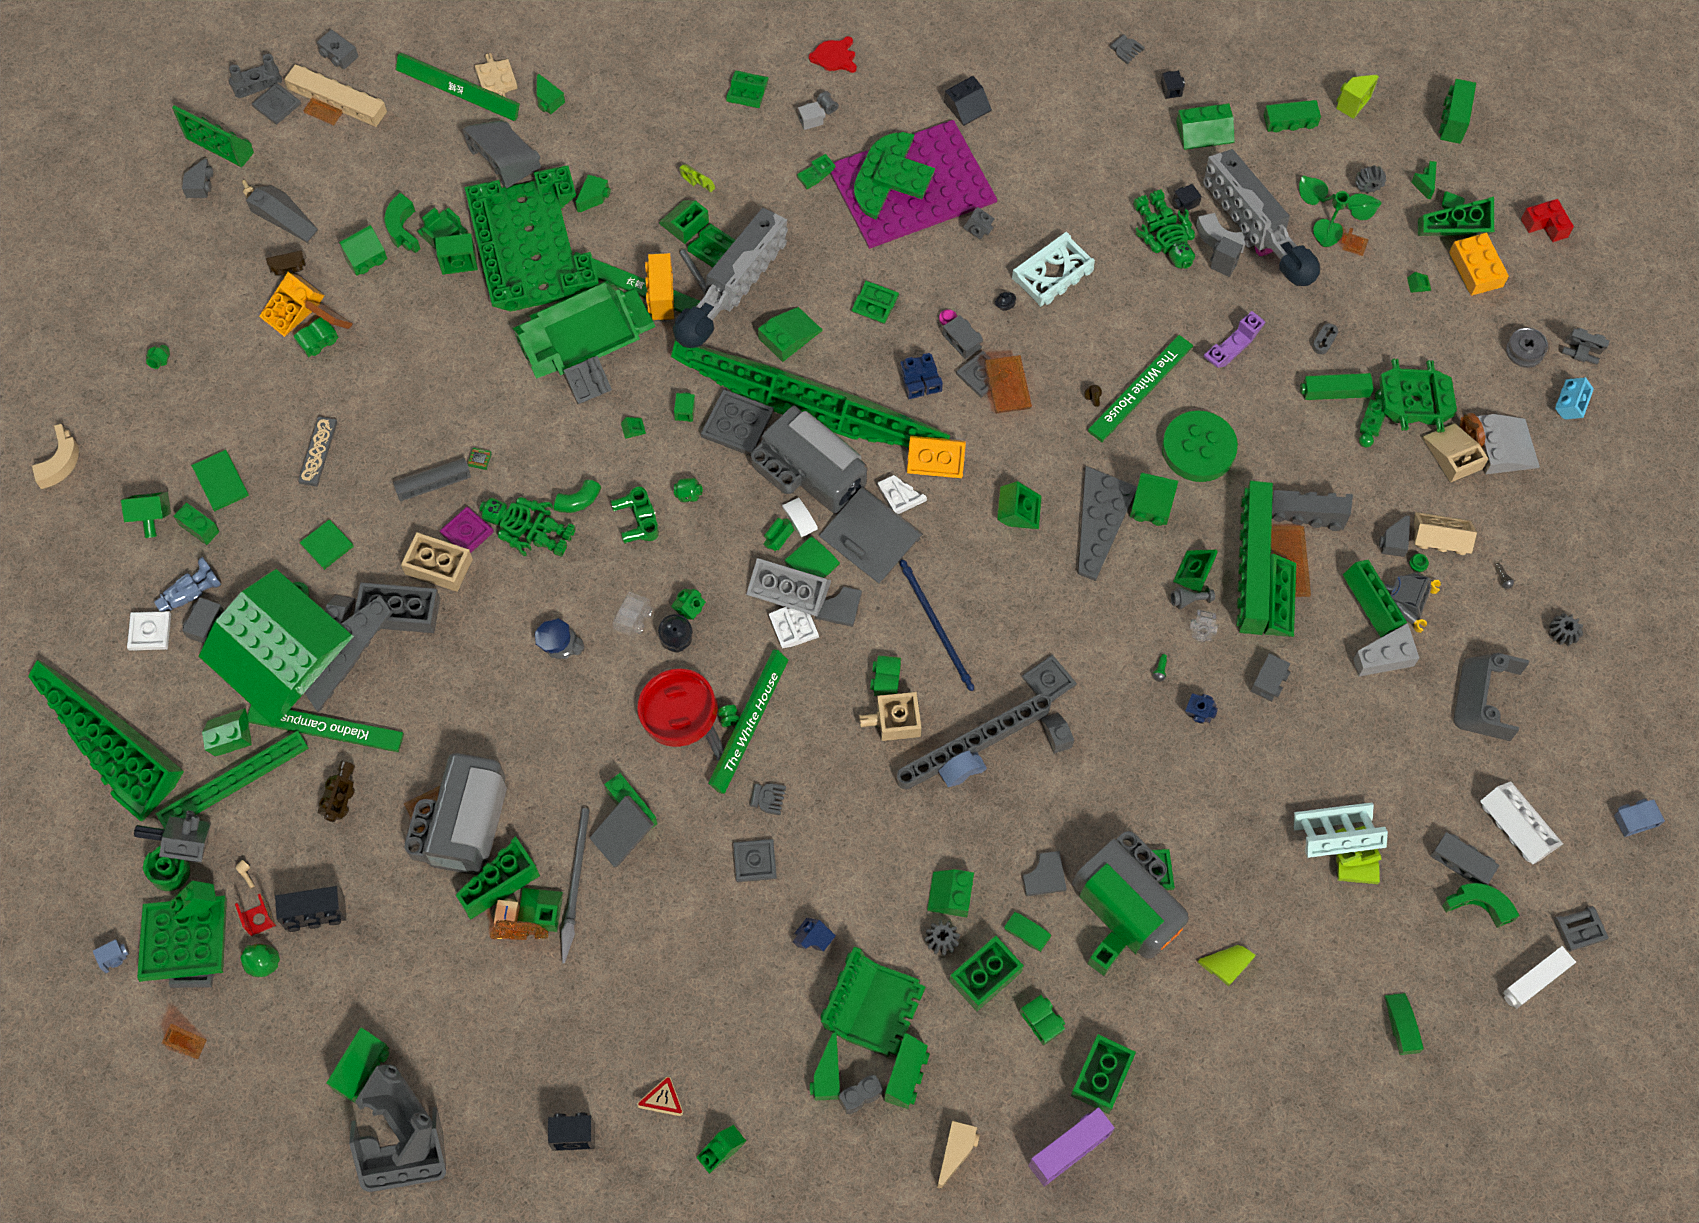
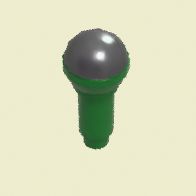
M1165 654L1161 655L1158 667L1153 672V678L1157 682H1162L1166 679L1167 655Z

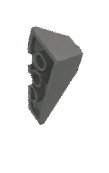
M272 185L257 187L246 199L252 213L305 242H308L318 230L285 192Z

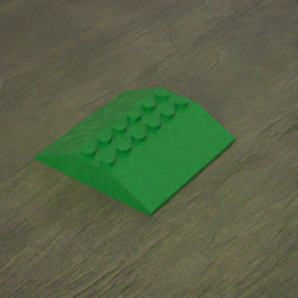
M275 569L243 590L219 616L198 657L269 722L276 726L354 636L279 570Z

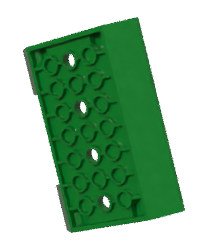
M569 165L534 172L536 181L513 185L507 189L505 187L501 188L499 180L465 187L492 307L511 312L562 301L599 283L591 252L572 255L561 208L576 196ZM524 197L527 201L519 203L518 199ZM527 226L534 227L530 232L524 230ZM534 255H540L541 259L538 261L532 260V257ZM542 284L549 286L546 290L539 289V286Z

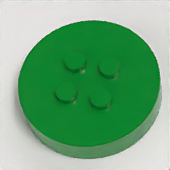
M1189 411L1177 416L1168 425L1162 441L1163 457L1170 469L1180 477L1195 482H1208L1223 476L1233 465L1238 450L1237 437L1230 424L1220 416L1207 411Z

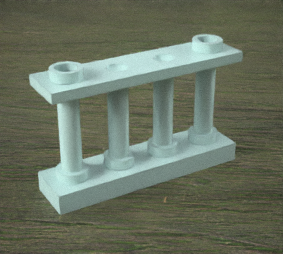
M1373 803L1294 812V830L1304 829L1308 836L1306 837L1305 847L1307 858L1386 848L1388 831L1386 827H1374L1372 823ZM1363 822L1366 829L1355 830L1352 823ZM1343 824L1347 832L1336 833L1333 826ZM1324 827L1327 834L1316 836L1313 828Z

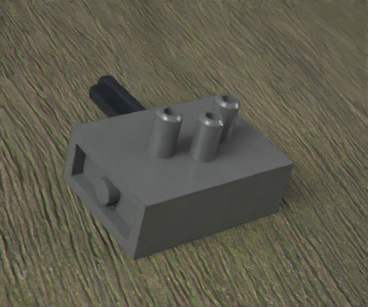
M187 811L185 818L170 816L165 829L136 825L134 837L161 841L159 854L161 857L202 862L209 838L211 822L199 821L200 818L194 816L195 813L193 811Z

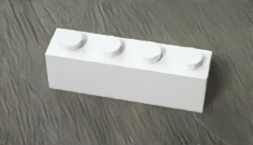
M1512 782L1496 787L1480 801L1483 804V809L1494 817L1497 826L1509 835L1510 842L1518 846L1522 851L1523 857L1528 862L1535 864L1563 845L1561 840Z

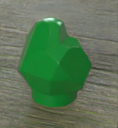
M161 345L160 347L155 346L148 349L146 364L153 369L167 365L170 356L169 348L166 345Z

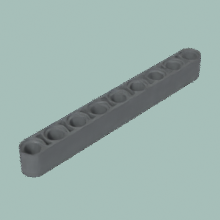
M1046 694L1036 695L902 767L897 773L898 786L907 790L939 774V770L948 761L959 755L952 751L954 748L961 749V753L966 751L978 753L1045 717L1050 712V697ZM1045 703L1047 707L1040 708L1037 704ZM1028 712L1030 716L1023 717L1020 713ZM1011 721L1013 725L1006 726L1003 722ZM994 730L996 734L989 735L987 734V731ZM971 739H977L979 743L974 745L971 744L969 741ZM938 757H942L945 759V761L943 763H938L935 761V759ZM925 766L928 768V771L920 772L918 768ZM906 775L911 780L905 782L901 780V777Z

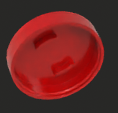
M671 669L658 674L646 684L638 700V716L645 731L653 740L666 746L681 747L700 740L709 732L717 717V699L711 685L702 675L688 669Z

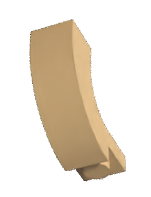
M62 424L54 426L58 439V449L55 455L46 462L32 466L35 481L41 489L53 486L65 479L74 469L78 460V444L71 436L70 431L65 430Z

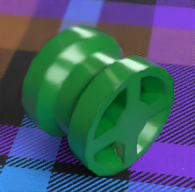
M727 705L718 710V715L722 719L720 722L722 727L737 725L740 718L736 714L737 707L735 705Z

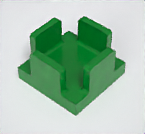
M433 208L422 217L424 226L418 230V234L435 249V238L453 236L462 233L469 234L468 230L462 226L460 217L450 208L443 210L441 213H438V210Z

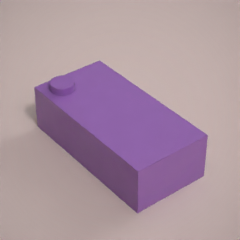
M1099 1107L1091 1114L1088 1113L1083 1116L1079 1123L1031 1159L1028 1166L1043 1186L1054 1180L1112 1134L1115 1127Z

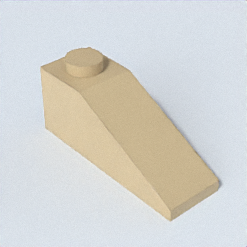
M952 1121L938 1188H942L972 1152L973 1146L977 1147L980 1134H976L977 1127Z

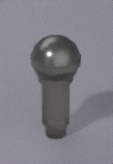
M1496 563L1495 569L1501 578V586L1504 589L1512 588L1514 585L1513 578L1507 575L1500 563Z

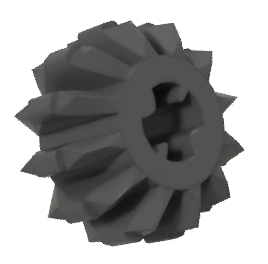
M1367 166L1365 169L1362 168L1361 172L1356 173L1355 182L1361 192H1366L1367 194L1370 192L1374 193L1385 186L1386 174L1381 166Z
M1565 613L1561 614V616H1555L1549 625L1551 628L1549 634L1555 635L1553 641L1559 639L1560 645H1563L1565 642L1567 646L1577 643L1583 635V625L1578 624L1580 618L1574 619L1573 614L1567 616Z
M939 920L938 926L932 923L931 929L926 930L928 936L925 937V942L929 943V950L935 947L934 954L936 955L939 950H942V955L944 956L946 955V949L952 953L954 952L953 946L958 947L959 942L957 939H959L960 934L955 933L957 930L956 926L949 928V921L946 922V925H943L942 920ZM940 934H944V937H946L945 941H941V938H939Z

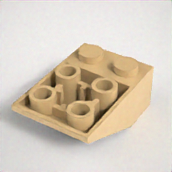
M1456 424L1445 427L1444 432L1438 433L1435 431L1423 436V440L1450 483L1482 470L1488 461V457L1479 443Z

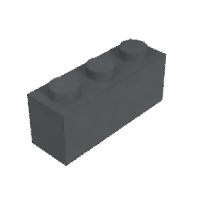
M1447 832L1430 856L1470 882L1488 885L1500 866L1495 863L1493 858L1484 856L1474 846L1466 845L1460 841L1459 837Z

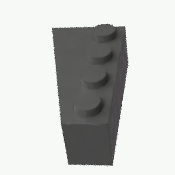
M1274 490L1272 496V518L1278 522L1286 520L1292 521L1296 525L1304 523L1310 524L1314 528L1328 527L1332 531L1344 530L1351 515L1353 494H1346V497H1336L1337 493L1319 496L1317 492L1300 495L1299 491Z

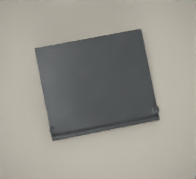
M862 487L819 537L879 584L915 542L920 540L923 533Z

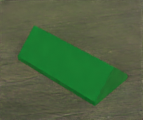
M1271 554L1269 621L1264 630V635L1294 637L1296 563L1276 554Z

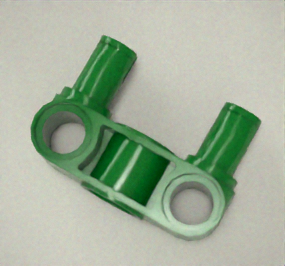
M635 487L625 497L611 500L614 512L628 507L633 508L638 524L636 529L621 533L624 544L639 539L641 541H654L658 538L659 530L655 512L647 491L643 487ZM637 497H643L641 500H636ZM648 529H654L652 532L646 531Z

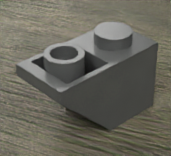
M203 159L184 174L182 190L186 198H207L208 192H211L210 177H213V168L209 165L207 159Z

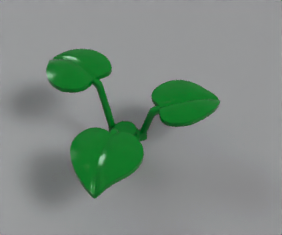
M1303 175L1299 183L1300 196L1303 201L1310 205H1316L1319 201L1326 202L1333 199L1332 206L1335 208V212L1331 221L1321 219L1313 227L1314 237L1323 247L1333 246L1343 235L1342 225L1333 223L1339 210L1344 209L1347 205V208L1351 209V215L1355 219L1363 221L1373 217L1382 203L1380 200L1365 194H1354L1349 197V194L1345 191H1339L1336 195L1333 194L1325 198L1328 195V186L1317 178Z

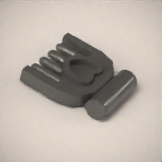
M1124 34L1110 45L1112 50H1116L1118 58L1126 64H1129L1132 58L1138 55L1136 51L1141 53L1145 49L1136 40L1127 39Z
M755 784L750 806L757 808L759 804L763 812L781 815L779 810L782 807L772 804L782 805L783 802L776 801V799L783 800L784 797L774 795L773 793L784 795L786 786L766 784L762 788L761 785Z

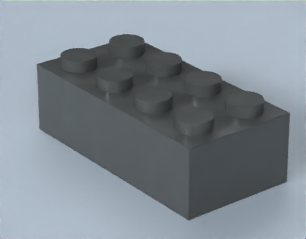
M360 583L354 614L377 597L382 596L393 613L381 629L424 633L435 632L440 604V596L437 589Z

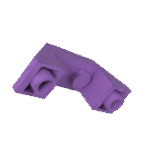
M1251 311L1240 321L1238 329L1220 346L1215 344L1204 354V358L1217 368L1225 367L1253 341L1264 326L1265 321Z

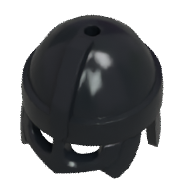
M672 614L666 616L658 627V636L662 646L676 653L690 646L693 633L690 622L682 615Z

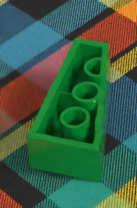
M1494 196L1422 215L1418 218V236H1477L1484 233L1492 234L1495 232Z
M515 836L511 843L505 849L503 848L490 864L488 863L483 867V871L477 877L474 876L456 894V897L471 920L497 904L498 900L505 899L535 880L540 874L536 865Z

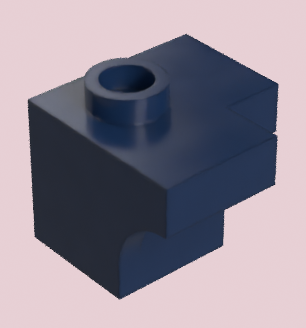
M806 918L794 933L797 937L793 940V943L798 948L807 949L811 946L815 950L824 952L836 935L820 920Z

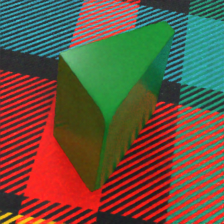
M1446 191L1444 192L1441 206L1444 209L1464 205L1465 199Z
M1414 272L1407 277L1410 293L1431 291L1428 275Z
M625 417L621 422L625 439L646 434L642 418Z

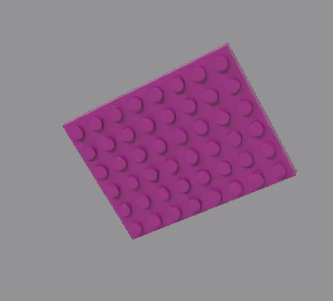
M954 120L914 133V140L905 158L935 168V173L923 199L891 189L877 220L867 216L860 209L854 197L855 180L869 150L833 162L836 168L830 173L869 249L972 212L977 207L983 208L997 202V197Z

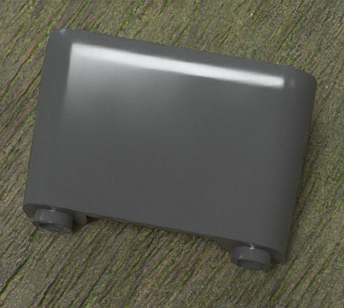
M502 120L469 125L462 129L470 152L473 155L480 153L493 166L494 172L499 175L501 174V183L506 189L541 168L538 152L532 150L512 130L508 122Z
M393 1065L377 1066L355 1102L360 1110L368 1107L373 1110V1116L383 1115L400 1142L395 1147L396 1152L392 1156L396 1166L423 1161L430 1152L432 1121L398 1069Z

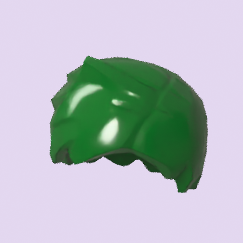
M259 943L247 945L240 957L244 971L248 975L258 978L266 977L278 968L280 961L279 952L274 947Z

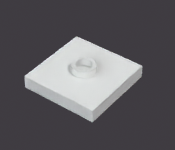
M170 611L131 612L127 649L129 651L168 649L171 622Z

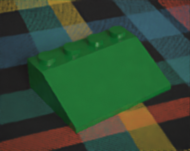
M175 105L172 107L185 139L241 168L254 154L252 144L247 139H241L233 132L225 131L221 126L210 123L204 117L200 118Z

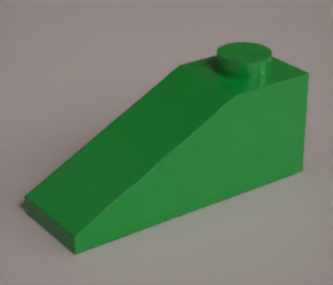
M832 1033L815 1071L814 1082H810V1095H815V1101L838 1100L840 1096L837 1033Z

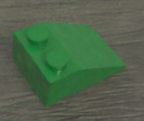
M797 307L771 318L759 327L758 339L784 362L822 332L823 329Z
M1141 473L1130 517L1138 522H1152L1156 526L1167 525L1178 481Z

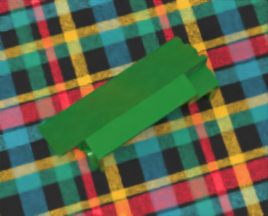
M605 281L530 315L531 320L512 329L518 340L517 343L521 347L537 379L555 371L561 376L564 374L563 370L596 356L600 358L639 340V334L656 326L635 288L623 293L615 284Z

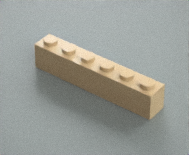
M295 64L284 79L288 90L377 127L387 113L385 103L381 99H375L365 92H359L348 85L340 84L334 79H328L320 73L310 71L306 67H300Z

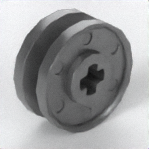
M1519 328L1510 337L1506 352L1508 358L1514 364L1525 368L1535 367L1544 358L1548 350V342L1546 337L1534 328Z

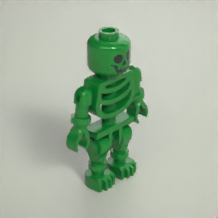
M1162 189L1150 193L1149 196L1151 204L1159 210V215L1150 211L1148 206L1149 200L1146 195L1134 199L1133 206L1144 217L1145 223L1141 227L1143 231H1139L1136 227V235L1144 239L1145 244H1149L1154 253L1162 251L1166 254L1169 252V258L1176 268H1189L1193 264L1195 253L1188 244V240L1192 241L1195 238V232L1191 228L1192 223L1188 218V210L1185 209L1184 211L1185 217L1180 214L1179 210L1177 216L1173 215L1172 209L1164 201L1165 195ZM1177 218L1182 223L1181 225L1176 224ZM1159 230V231L1157 232L1156 241H1155V240H1154V236H1153L1152 234H1149V232L1152 233V232H1154V231Z
M519 497L516 503H511L507 509L505 502L496 498H489L487 501H483L480 506L482 519L494 525L500 524L501 530L498 532V538L503 542L509 543L510 547H515L522 556H527L526 551H523L522 548H528L531 551L529 544L534 540L533 544L535 546L548 547V550H554L555 555L562 557L567 548V541H571V536L574 535L576 530L575 526L570 523L565 528V525H559L550 517L544 519V515H551L550 510H545L546 507L553 508V504L550 502L538 503L537 500L529 501L526 498ZM530 509L531 511L538 510L542 512L538 515L535 523L531 522ZM523 513L527 515L526 520L523 519ZM528 529L530 532L526 537L527 543L519 541L518 537H521ZM556 532L557 535L562 534V539L556 543V540H550L546 533Z

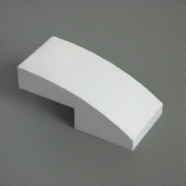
M800 498L782 505L783 510L801 537L818 530L816 523Z

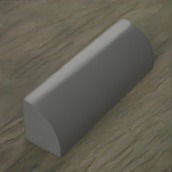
M461 458L393 481V484L401 502L471 478V474L465 458Z

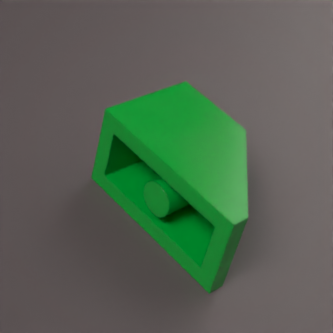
M538 74V107L541 111H546L551 115L565 103L564 92Z
M592 175L587 176L575 202L577 212L581 213L604 202L605 198H609L611 188H609L608 180Z

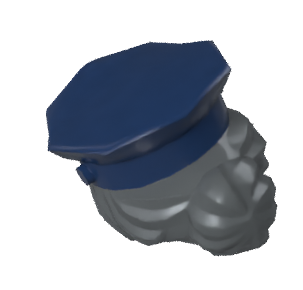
M559 618L543 622L535 631V645L547 652L551 658L567 659L571 655L581 654L584 650L583 640L577 637L576 632L569 629V624Z

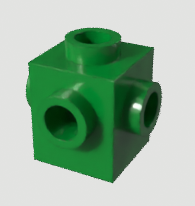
M683 589L677 594V599L671 607L686 619L694 620L696 615L702 611L706 601L696 589Z

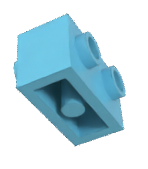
M1586 377L1565 380L1555 407L1563 419L1584 417L1594 390Z

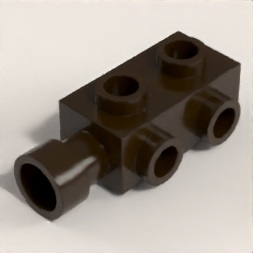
M340 761L337 769L339 771L338 775L329 776L325 782V791L319 801L317 813L324 816V819L327 821L335 822L348 814L349 807L347 803L355 793L353 788L354 782L349 780L350 775L353 774L355 765L352 763Z

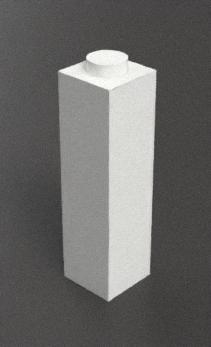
M1561 946L1503 992L1505 1001L1510 1006L1518 1009L1574 965L1576 961Z

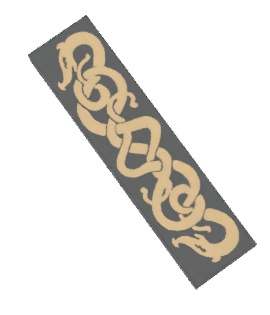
M318 417L299 477V484L318 487L337 426L336 419Z

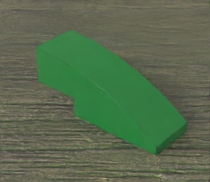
M1406 994L1385 995L1393 1036L1396 1037L1399 1055L1422 1052L1424 1047Z

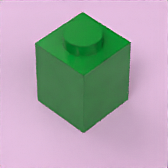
M688 392L676 393L674 408L676 421L693 422L696 404L695 394Z

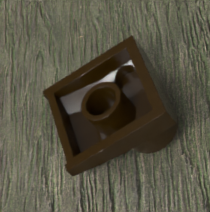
M301 250L268 257L266 261L270 273L280 276L286 274L285 271L288 270L293 272L304 270L303 267L306 266L305 259L307 257Z

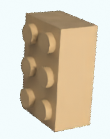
M416 533L401 566L405 575L458 592L473 559L469 549Z

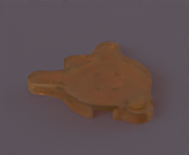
M497 920L495 926H492L489 937L491 939L527 940L529 935H535V939H546L549 936V931L530 922Z

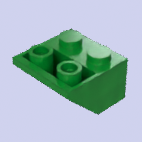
M683 200L659 224L682 243L686 244L709 223L708 210L696 200Z

